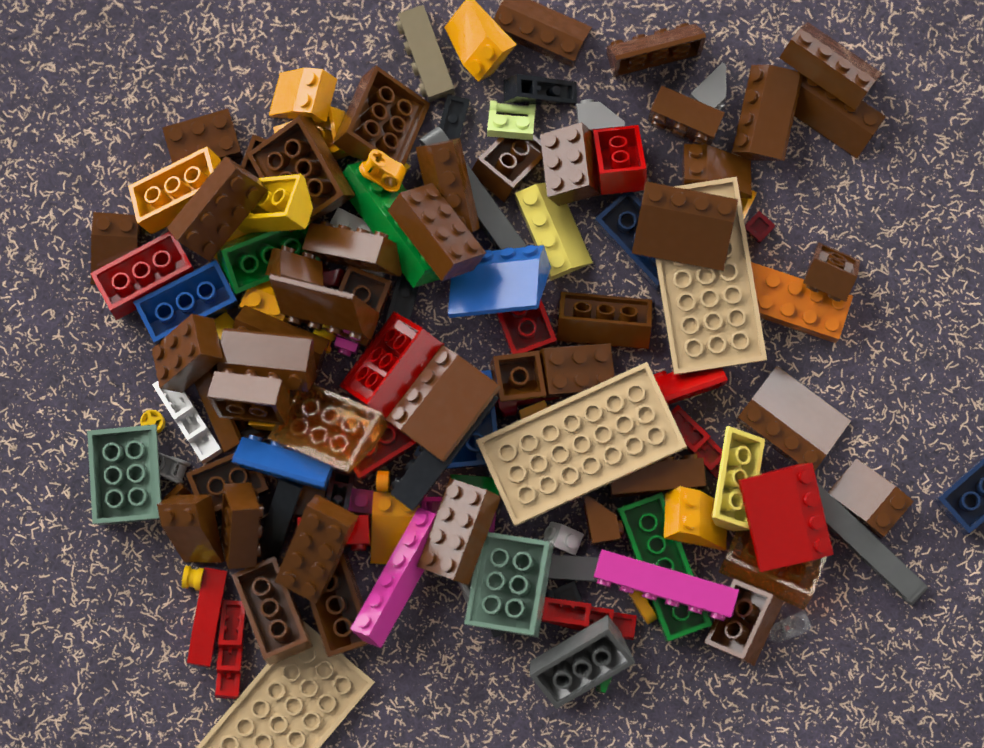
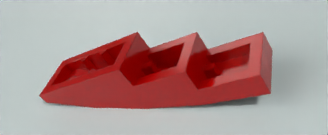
M677 405L671 411V414L687 446L686 449L691 454H697L698 458H703L704 467L718 480L723 450L711 439V436Z
M204 567L187 664L211 667L228 571Z
M545 597L542 621L581 631L608 615L621 631L624 639L634 640L637 615L616 613L614 609L592 607L590 603Z
M223 600L215 698H239L246 617L242 601Z

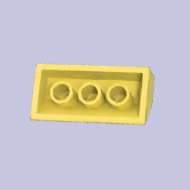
M546 182L535 184L515 193V200L535 246L544 245L551 266L549 273L550 281L593 264L568 204L558 206L547 197Z
M730 426L726 427L712 519L715 526L730 531L750 530L738 480L760 474L765 439Z

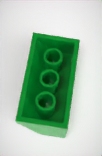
M308 224L306 229H299L294 232L285 230L249 233L226 242L216 255L220 267L233 291L237 294L270 281V276L265 274L273 248L281 249L283 245L295 249L294 254L301 256L303 252H307L302 247L309 228Z

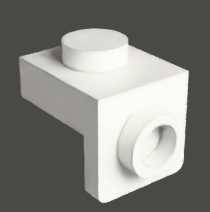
M550 522L544 532L543 540L550 541L554 544L555 548L576 556L584 534L563 524Z

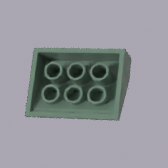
M157 425L87 431L92 524L102 526L160 519L157 504L161 502Z
M488 532L473 572L464 624L538 638L554 544L550 541Z

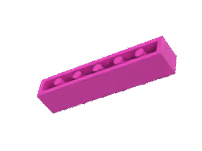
M421 508L417 509L350 628L364 642L380 648L383 646L424 572V569L417 567L436 513Z
M601 550L593 576L594 579H598L597 584L611 587V584L620 586V591L633 594L634 590L642 592V597L656 601L657 597L666 599L665 604L678 608L680 604L689 606L688 611L702 614V611L712 613V618L724 621L725 617L731 618L739 592L735 588L606 550Z

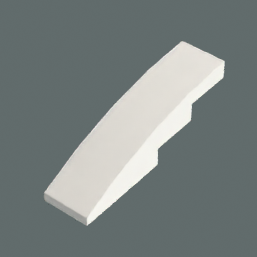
M158 381L152 384L203 465L223 452L185 391L180 393L160 389Z

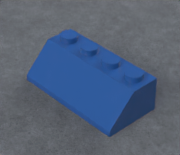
M217 260L133 302L155 345L191 314L215 318L240 305Z
M249 435L248 438H241L232 459L236 466L277 478L282 477L295 483L327 491L334 463L329 461L330 457L322 454H316V457L307 455V450L294 447L293 451L284 448L285 444L271 441V445L263 443V438Z

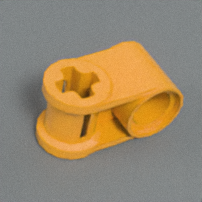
M377 149L372 150L368 154L367 161L362 162L359 166L362 176L389 192H396L400 189L406 174V168L403 164Z

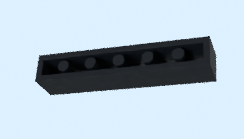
M497 396L493 397L444 462L420 447L419 451L421 454L416 460L412 458L404 468L407 472L402 479L397 477L390 486L392 489L391 496L414 512L499 401V398Z

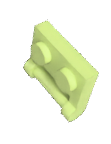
M490 100L487 136L533 140L536 104L525 106L502 104ZM496 112L528 115V117L496 114Z

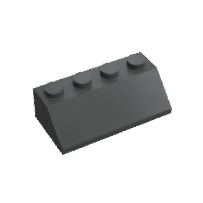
M607 615L530 661V677L553 706L558 709L635 664V660L621 631Z

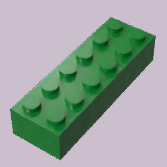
M364 161L347 165L343 174L356 195L349 201L373 234H375V231L389 235V240L397 244L402 273L412 287L415 288L440 280L388 212V209L399 193L407 191L401 184L400 189L396 192L386 191L378 184L362 176L359 166Z
M662 493L618 508L617 513L620 520H622L623 529L636 560L693 576L681 542L664 538L665 499ZM659 597L656 598V601L650 600L666 642L712 625L706 611L698 614L688 611L689 606L680 604L679 608L665 604L666 599Z

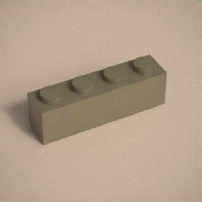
M424 5L398 13L399 21L395 23L399 34H404L407 42H404L403 45L407 56L412 55L414 63H411L415 77L419 75L422 83L418 84L422 97L427 96L428 101L432 102L446 97L448 94H454V86Z

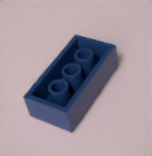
M624 192L595 218L594 225L646 281L657 290L660 285L655 258L632 254L642 202L633 192Z
M984 457L933 500L964 536L970 534L984 522Z

